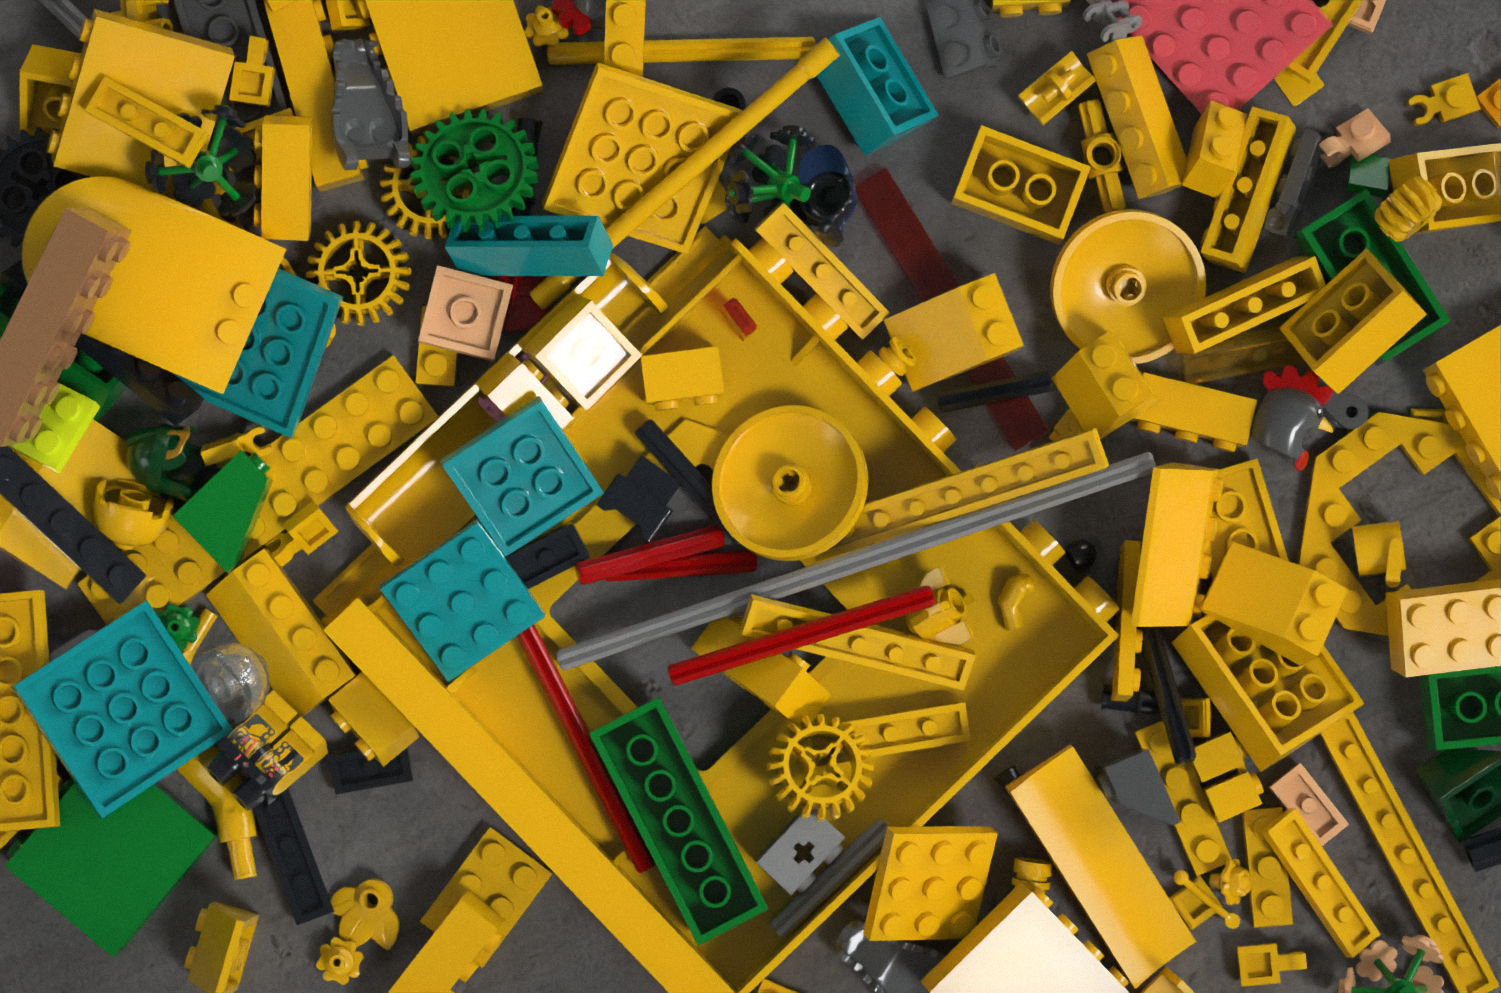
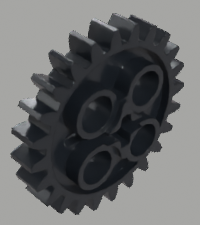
M41 127L36 128L34 138H31L26 130H20L21 141L18 143L12 137L7 136L6 141L9 148L6 151L0 148V224L2 225L0 228V238H4L12 233L11 246L13 247L19 246L23 241L30 218L46 197L41 196L37 200L38 192L13 180L12 174L16 172L40 185H44L48 181L47 189L54 192L60 188L61 177L68 172H72L53 166L52 154L47 153L50 135L46 138L45 132ZM33 154H39L43 159V168L39 173L30 175L25 169L26 160ZM74 172L77 175L78 180L82 178L91 177ZM21 188L25 193V202L20 208L11 209L7 203L8 194L14 189Z

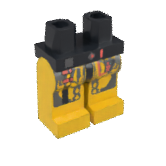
M274 690L262 700L263 705L255 713L235 728L228 738L225 737L217 744L220 753L207 767L210 776L221 786H224L236 774L244 780L232 794L246 811L251 810L263 800L270 805L278 798V794L286 790L328 754L326 740L302 716L299 717L298 713Z

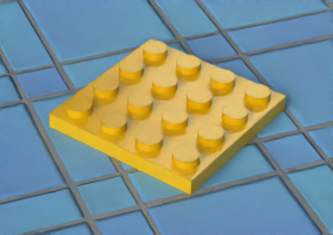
M597 62L541 203L544 210L563 216H599L606 229L740 114L742 110ZM731 147L628 236L688 254Z

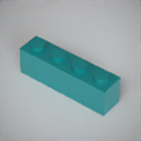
M504 216L498 217L499 228L496 229L491 221L485 222L484 232L481 233L476 223H471L467 233L463 232L461 222L457 221L451 228L445 244V248L458 271L477 276H604L613 248V244L599 216H513L514 220L512 221Z

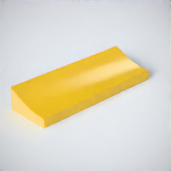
M1071 744L1005 786L1122 973L1135 989L1164 964L1196 942Z

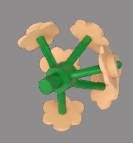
M1416 935L1412 938L1403 936L1401 940L1403 942L1402 948L1415 956L1405 977L1396 978L1392 973L1397 966L1394 960L1398 954L1397 950L1394 947H1389L1385 941L1377 940L1371 944L1370 948L1363 949L1359 953L1361 961L1356 965V972L1359 976L1369 977L1374 982L1378 981L1383 975L1389 982L1387 987H1355L1356 980L1353 967H1348L1347 977L1345 979L1340 978L1336 991L1337 993H1444L1441 989L1444 984L1443 978L1440 975H1433L1430 967L1425 965L1419 966L1422 960L1442 963L1444 957L1440 954L1441 950L1432 939L1424 935Z

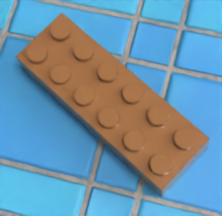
M65 208L0 339V447L25 443L28 439L32 440L38 433L42 425V419L39 416L45 404L49 405L56 397L60 388L57 380L63 368L66 370L73 363L78 350L74 346L80 334H85L92 325L95 318V313L92 310L98 298H103L110 289L113 281L110 274L116 262L120 263L130 248V241L127 239L132 230L91 208Z

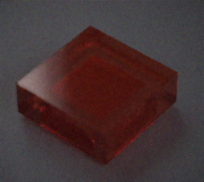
M733 297L722 305L719 310L742 342L756 331L757 325L736 298L734 299Z

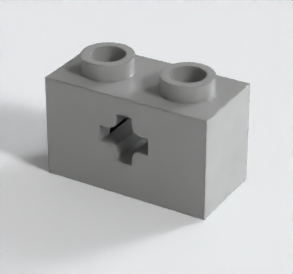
M802 808L754 859L790 895L795 890L800 893L804 892L817 877L813 871L823 861L827 865L830 864L844 848L840 842L845 837L826 819L818 822L816 810L811 809L807 819L801 818ZM809 842L811 844L808 848V852L811 854L810 858L805 860L800 857L795 861L793 859L797 854L793 848L795 844L800 843L804 846Z

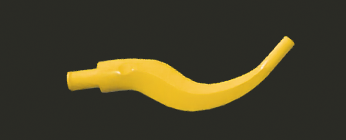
M206 608L199 617L200 625L196 630L197 641L193 643L187 642V647L184 650H180L190 666L198 647L218 615ZM212 745L177 770L211 805L216 821L219 842H227L234 880L256 877L257 872L250 838L257 836L253 810L246 811L233 797L232 792L243 783L242 778L238 774L232 777L224 786H221L208 773L207 767L220 753L219 749Z

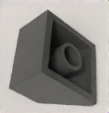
M1138 748L1097 766L1100 775L1095 776V780L1105 798L1107 797L1108 800L1112 799L1114 803L1170 825L1180 823L1149 749Z

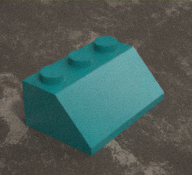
M881 17L837 33L828 39L840 53V56L816 77L820 80L832 100L834 108L842 117L864 156L893 144L939 116Z

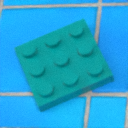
M540 396L440 460L447 474L505 557L604 494L601 486Z
M478 519L380 585L382 593L448 682L545 617L544 610Z

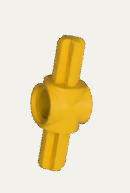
M1099 99L1087 100L1078 106L1086 138L1080 141L1083 151V164L1091 166L1088 176L1090 180L1096 179L1103 211L1108 213L1123 210L1126 205L1118 173L1123 172L1121 148L1116 141L1115 134L1108 133ZM1097 147H1104L1109 150L1112 156L1111 163L1105 166L1098 165L1092 158V150Z

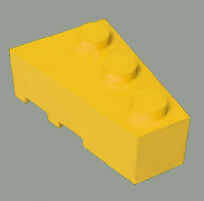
M735 614L732 619L726 616L711 621L691 649L700 656L752 640L753 638L741 636L740 627L743 618ZM792 652L787 657L780 653L720 672L738 686L762 700L767 707L785 716L790 722L796 724L800 730H802L801 718L808 716L812 722L831 696L823 686L806 672L810 665Z

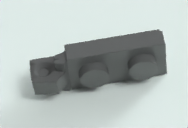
M1304 129L1301 139L1297 138L1292 146L1290 159L1293 162L1288 175L1284 174L1278 185L1277 196L1280 197L1279 202L1276 203V207L1267 211L1264 226L1267 233L1289 239L1297 214H1301L1321 160L1320 155L1323 154V151L1319 148L1323 138L1316 131Z

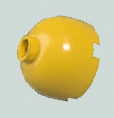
M118 478L117 486H106L107 480L101 481L97 485L93 500L94 521L100 532L111 540L116 547L132 550L136 546L155 542L167 529L174 507L173 498L170 495L166 501L160 497L159 493L146 490L145 485L131 479Z

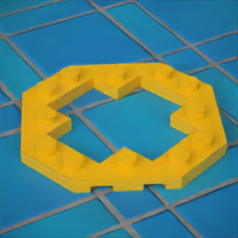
M1377 412L1368 418L1362 426L1353 429L1313 458L1312 478L1309 496H1307L1303 521L1304 529L1297 564L1315 570L1348 589L1335 618L1342 629L1389 637L1386 598L1375 605L1331 544L1332 541L1361 521V518L1339 488L1397 446L1402 448L1421 476L1427 474L1454 454L1498 515L1497 518L1467 538L1490 570L1474 582L1501 579V502L1492 496L1487 489L1486 477L1480 466L1471 461L1465 449L1466 443L1459 431L1454 430L1449 423ZM1407 583L1395 591L1411 590Z

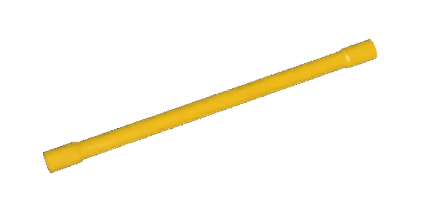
M826 37L823 38L801 57L791 70L605 230L613 244V248L809 79L816 77L836 60L840 53ZM548 276L531 290L529 294L536 304L545 310L581 276Z

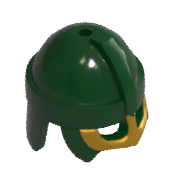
M161 423L158 427L139 429L128 435L126 447H128L127 465L132 475L141 484L146 486V490L159 494L164 493L184 501H188L196 494L204 466L200 453L202 447L187 443V441L191 437V432L196 431L198 427L174 426Z

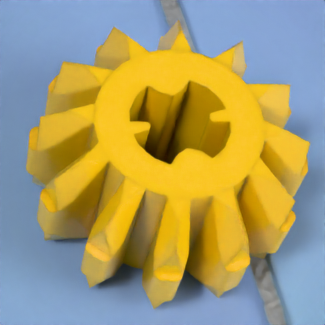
M1422 176L1408 179L1403 185H1399L1381 203L1380 207L1376 209L1374 216L1380 229L1395 242L1409 239L1441 209L1442 198L1436 192L1437 189Z

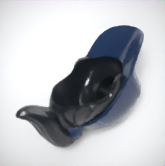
M819 145L807 151L800 161L799 181L801 185L810 188L811 194L806 202L799 201L803 215L816 226V233L824 245H829L832 248L840 246L844 241L843 225L850 219L855 210L857 191L853 176L841 151L833 145Z

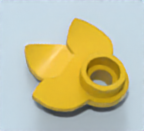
M372 878L365 880L358 887H343L334 893L331 898L334 908L332 913L342 917L339 924L341 940L355 941L357 947L372 938L386 950H389L395 944L400 929V921L391 908L393 905V893L387 883L380 879ZM368 893H372L377 897V905H372L367 898Z

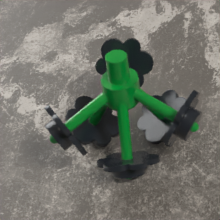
M214 105L213 110L202 109L201 111L205 118L217 122L209 151L202 152L200 150L189 169L183 165L165 167L163 154L152 149L151 161H147L145 164V175L147 182L152 184L153 190L159 192V194L165 193L168 175H173L171 183L176 187L173 192L175 200L183 204L190 201L194 207L201 206L204 199H210L214 196L216 188L212 181H216L225 191L221 196L222 203L218 207V212L222 216L231 214L235 217L244 213L253 205L256 200L254 192L257 187L253 182L247 183L245 180H238L231 186L221 175L223 167L230 166L234 172H241L245 166H251L255 163L256 153L251 149L253 141L249 136H242L239 130L232 127L224 131L225 125L245 128L246 123L236 117L237 111L229 108L228 105ZM187 113L177 115L201 128L202 120L200 117H190Z
M796 125L783 126V130L771 132L770 138L779 141L781 144L788 145L787 152H783L780 146L774 144L765 150V154L759 153L755 155L752 151L760 137L755 132L748 139L743 136L733 145L729 152L733 158L729 162L728 167L736 169L747 158L756 165L752 170V178L755 182L765 183V185L753 186L749 182L747 171L744 169L732 174L725 196V205L732 219L735 221L740 220L741 223H747L749 215L753 212V203L772 199L771 206L764 209V217L782 201L806 224L808 219L803 215L799 201L806 202L810 197L811 190L801 185L798 177L793 175L796 146L807 147L809 144L815 143V138L809 136L805 128Z

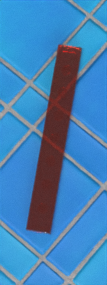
M887 168L855 186L858 199L922 302L960 287ZM1004 357L965 371L974 385L1016 377ZM1028 396L986 404L1015 452L1049 431Z

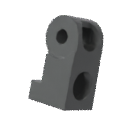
M1319 377L1318 386L1327 385V384ZM1346 389L1339 394L1333 390L1332 397L1323 405L1324 416L1338 429L1350 430L1359 428L1368 419L1369 410L1366 402L1359 396L1350 395Z

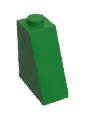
M240 450L173 515L178 523L227 573L232 572L239 566L273 482L266 474L271 468L256 452L249 456L246 452Z

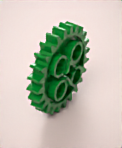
M466 109L464 119L459 120L453 112L450 113L451 124L447 126L439 120L435 121L438 129L436 134L427 130L424 131L428 144L416 143L417 154L421 157L411 158L412 167L416 171L410 173L412 183L417 184L414 187L416 198H423L421 204L424 211L433 209L432 215L436 222L446 215V223L449 229L457 221H460L463 232L467 233L471 223H476L481 233L484 232L485 222L491 221L496 229L499 228L498 217L502 215L510 221L514 220L511 211L513 207L523 211L526 209L522 196L533 198V189L529 184L538 183L537 173L532 170L539 168L537 157L532 156L535 153L533 143H526L528 139L525 130L516 132V123L513 119L503 125L502 115L499 112L492 120H489L486 109L480 111L478 118H473L470 110ZM486 142L495 144L489 151H479L477 149L479 145ZM454 156L458 158L452 165L441 164V161L446 157ZM476 167L479 171L477 173H472L470 169ZM503 175L509 178L500 185L491 183L493 178ZM446 180L448 182L447 184H443L442 181ZM460 190L472 191L467 198L458 199L454 197Z

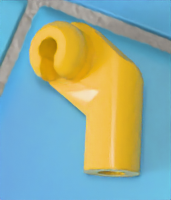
M1015 574L1008 578L998 596V604L1006 631L1025 626L1019 605L1024 597L1032 593L1035 588L1034 580L1028 574Z

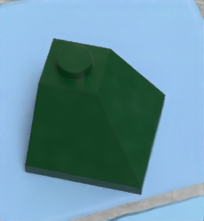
M1447 749L1437 756L1428 759L1415 770L1426 795L1459 843L1501 816V751Z

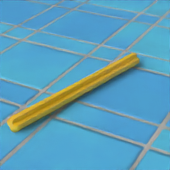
M814 37L644 40V63L800 59L816 45ZM605 41L559 42L556 47L548 45V63L551 65L596 64L597 62L604 64Z

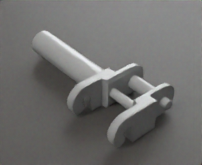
M1086 0L1090 4L1083 12V19L1086 22L1091 20L1092 15V19L1095 22L1110 20L1113 23L1101 31L1100 38L1104 42L1109 39V34L1112 41L1126 38L1127 33L1136 31L1142 24V18L1139 15L1132 16L1128 12L1129 4L1125 0L1114 3L1110 0Z

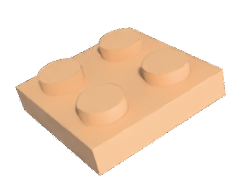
M437 265L418 343L494 362L513 285Z

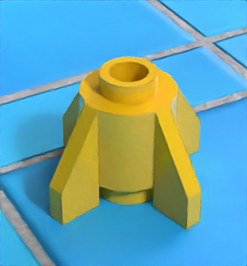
M943 566L926 573L919 586L927 585L931 587L935 604L932 607L907 614L906 622L910 631L923 639L960 645L975 638L968 621L960 622L961 618L966 615V606L975 602L972 594L962 597L954 588L944 589L943 587L949 585L950 581Z

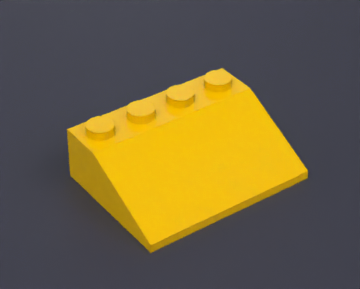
M94 419L60 474L14 451L95 528L97 527L93 517V500L97 485L101 481L107 480L106 486H117L118 478L137 480L127 465L128 447H126V441ZM0 496V550L67 590L80 569Z
M1176 462L1153 467L1131 626H1190L1197 621V617H1203L1204 612L1199 610L1206 596L1200 594L1202 580L1209 578L1212 557L1207 556L1206 551L1208 540L1214 541L1217 530V517H1212L1214 501H1220L1223 488V479L1217 478L1218 469Z
M1209 615L1191 624L1172 642L1260 772L1288 756L1365 704L1324 645L1317 658L1300 666Z

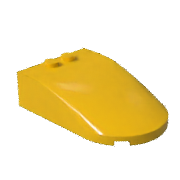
M96 176L82 178L58 188L46 197L30 218L23 237L22 267L27 284L65 208H91L132 230L127 239L130 241V248L125 258L120 263L116 262L110 274L113 278L111 287L103 298H98L92 310L95 313L94 321L85 335L223 394L287 249L167 196L116 177Z

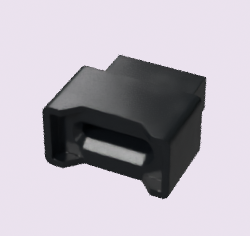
M641 455L626 477L620 473L615 476L596 506L603 511L616 509L639 525L642 537L652 543L672 514L673 510L666 505L682 483Z

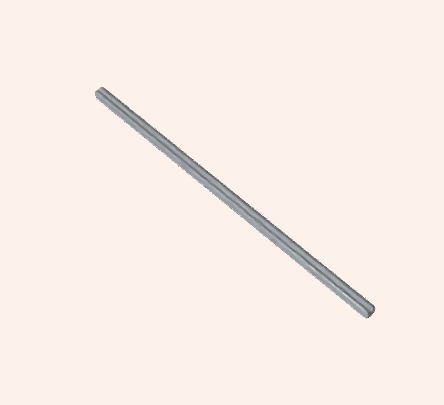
M1146 452L1110 464L1105 469L965 513L560 649L556 652L558 664L562 670H568L744 611L747 608L751 594L776 600L1152 474L1153 467H1156L1153 455L1150 452Z

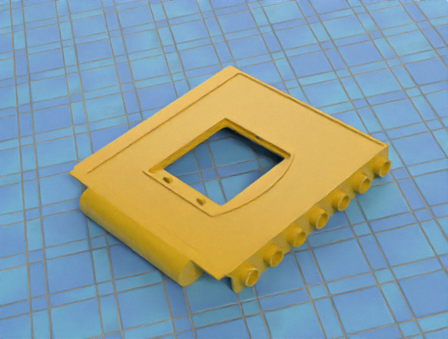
M706 226L695 235L688 254L677 252L647 282L627 262L613 253L610 254L604 276H586L344 506L354 524L372 544L312 601L325 614L321 619V622L326 626L323 631L668 993H750L878 869L882 851L881 846L786 937H779L770 927V921L800 893L795 890L790 895L754 861L803 808V806L798 804L793 812H789L787 807L792 799L789 796L781 801L776 799V795L783 789V786L770 787L769 781L774 776L779 775V773L767 771L768 763L779 761L769 755L771 747L782 748L777 743L776 737L779 733L790 737L787 726L791 722L776 710L773 711L771 709L711 768L705 771L698 770L769 908L698 946L657 865L643 873L637 872L517 636L448 682L380 590L382 583L476 519L481 523L441 465L440 460L497 423L479 405V397L483 400L486 399L485 394L479 388L512 356L518 359L521 355L525 354L522 348L576 294L591 300L642 356L719 347L724 396H717L718 403L694 406L693 399L678 401L679 408L656 411L655 405H647L641 357L587 411L574 404L548 377L543 386L548 391L555 387L570 403L565 409L571 414L573 419L562 430L601 486L603 492L606 491L618 473L626 477L641 455L671 475L635 436L637 428L649 419H652L695 467L704 464L714 471L716 460L723 445L741 424L762 411L787 405L812 407L830 414L841 422L853 435L864 454L867 464L868 491L865 503L961 472L944 454L956 441L951 431L926 407H923L910 419L889 397L902 385L896 374L871 350L856 363L835 341L848 326L831 306L819 295L815 294L802 307L781 285L794 270L774 247L761 238L748 250L736 238L731 241L727 236L723 235L718 239ZM530 360L543 373L541 368L533 360ZM797 483L791 486L790 491H794L797 488ZM599 496L533 540L573 521L591 557L587 559L590 560L604 556L636 523L616 509L603 511L596 506L601 498ZM1034 519L1020 532L1009 521L823 584L849 610L919 588L926 573L943 566L950 581V584L943 588L946 590L954 588L962 597L972 594L975 602L966 606V615L960 621H968L975 638L960 645L953 644L973 649L976 654L964 690L830 657H825L808 673L831 694L818 713L824 714L825 724H830L834 716L839 717L840 722L959 702H965L971 741L862 760V762L874 764V771L872 773L862 774L872 780L871 787H858L866 795L864 800L858 802L851 798L855 807L851 813L846 812L839 805L841 816L836 820L831 817L829 810L826 809L825 819L845 837L840 842L844 847L840 854L877 819L884 820L889 827H922L1120 636L1107 623L1120 610L1118 605L1089 576H1086L1075 588L1068 583L1053 567L1065 554L1064 549ZM854 550L816 561L815 556L800 561L807 567ZM575 566L528 590L545 612V617L533 625H535L589 732H592L638 707L594 661L568 670H562L558 664L556 652L577 643L552 618L550 608L578 581ZM1015 574H1028L1033 578L1035 588L1032 593L1024 597L1019 605L1025 626L1006 631L998 604V596L1008 578ZM906 615L874 624L913 634L907 625ZM816 717L811 722L812 726H815ZM812 739L799 743L804 748L808 746L813 749ZM790 754V774L799 787L805 778V772L802 766L797 763L798 759ZM850 761L837 763L838 768L845 773L843 777L850 781L852 775ZM827 765L815 766L814 774L809 781L812 782L817 775L821 776L823 771L825 775H829L825 770ZM820 784L815 786L809 795L827 798L838 795L843 791L837 787L832 789L827 785ZM809 842L804 846L800 843L795 844L793 848L797 854L793 859L796 861L801 857L808 860L811 856L808 852L811 844ZM823 861L813 873L818 876L828 865Z

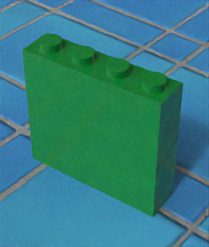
M71 777L58 792L62 797L59 801L61 826L37 828L28 839L24 836L20 837L7 852L11 859L5 867L111 957H115L123 951L217 839L218 832L159 782H156L104 818L99 819Z

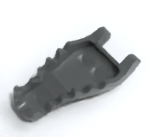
M361 38L356 40L342 39L336 41L333 46L335 78L331 131L333 146L344 170H356L358 160L392 159L395 168H408L411 164L408 149L407 112L403 109L401 97L396 96L394 93V81L389 79L387 69H381L377 53L374 51V47H377V42L374 40L366 41Z
M863 920L851 921L841 931L835 944L836 955L845 964L856 970L876 993H930L920 981L945 957L943 954L906 940L869 941L863 935L865 921Z

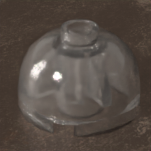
M240 643L221 644L205 651L195 660L194 672L197 676L200 675L202 684L227 721L232 718L235 720L234 723H240L250 717L264 704L270 691L268 665L264 658L251 648Z

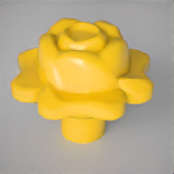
M537 6L535 14L529 13L526 15L527 27L524 33L527 38H533L535 46L546 44L556 47L559 44V39H566L569 36L568 30L559 25L558 16L553 14L551 7Z
M1227 859L1226 866L1221 874L1212 873L1210 875L1209 884L1212 889H1221L1227 905L1239 904L1241 897L1246 896L1250 892L1251 875L1248 870L1241 867L1239 859Z
M334 937L330 945L323 944L320 946L321 956L316 963V967L321 971L325 970L323 972V979L325 981L334 980L341 985H345L349 982V977L356 978L360 975L359 965L364 955L362 952L356 951L357 944L355 941H343L338 937Z

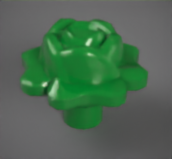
M169 604L166 607V612L159 611L156 613L180 650H184L187 647V642L193 643L197 641L196 630L200 625V619L195 616L191 617L193 615L191 607H178L175 604Z

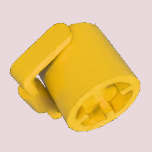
M1399 520L1352 526L1359 577L1386 573V585L1390 588L1397 587L1401 581V571L1406 570Z

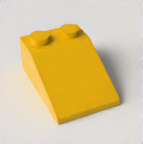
M1501 143L1421 152L1388 160L1393 192L1408 179L1422 176L1437 189L1436 192L1442 198L1441 209L1436 212V215L1413 235L1501 222Z
M995 273L957 287L883 320L890 339L892 337L900 339L910 348L917 359V363L914 366H906L907 372L905 377L911 392L1019 351L1024 346Z
M1231 542L1199 610L1302 666L1319 656L1348 589L1315 570L1236 542Z
M216 901L210 903L208 909L202 908L195 931L201 932L197 947H190L185 960L184 968L190 970L187 980L206 993H233L238 990L260 914Z

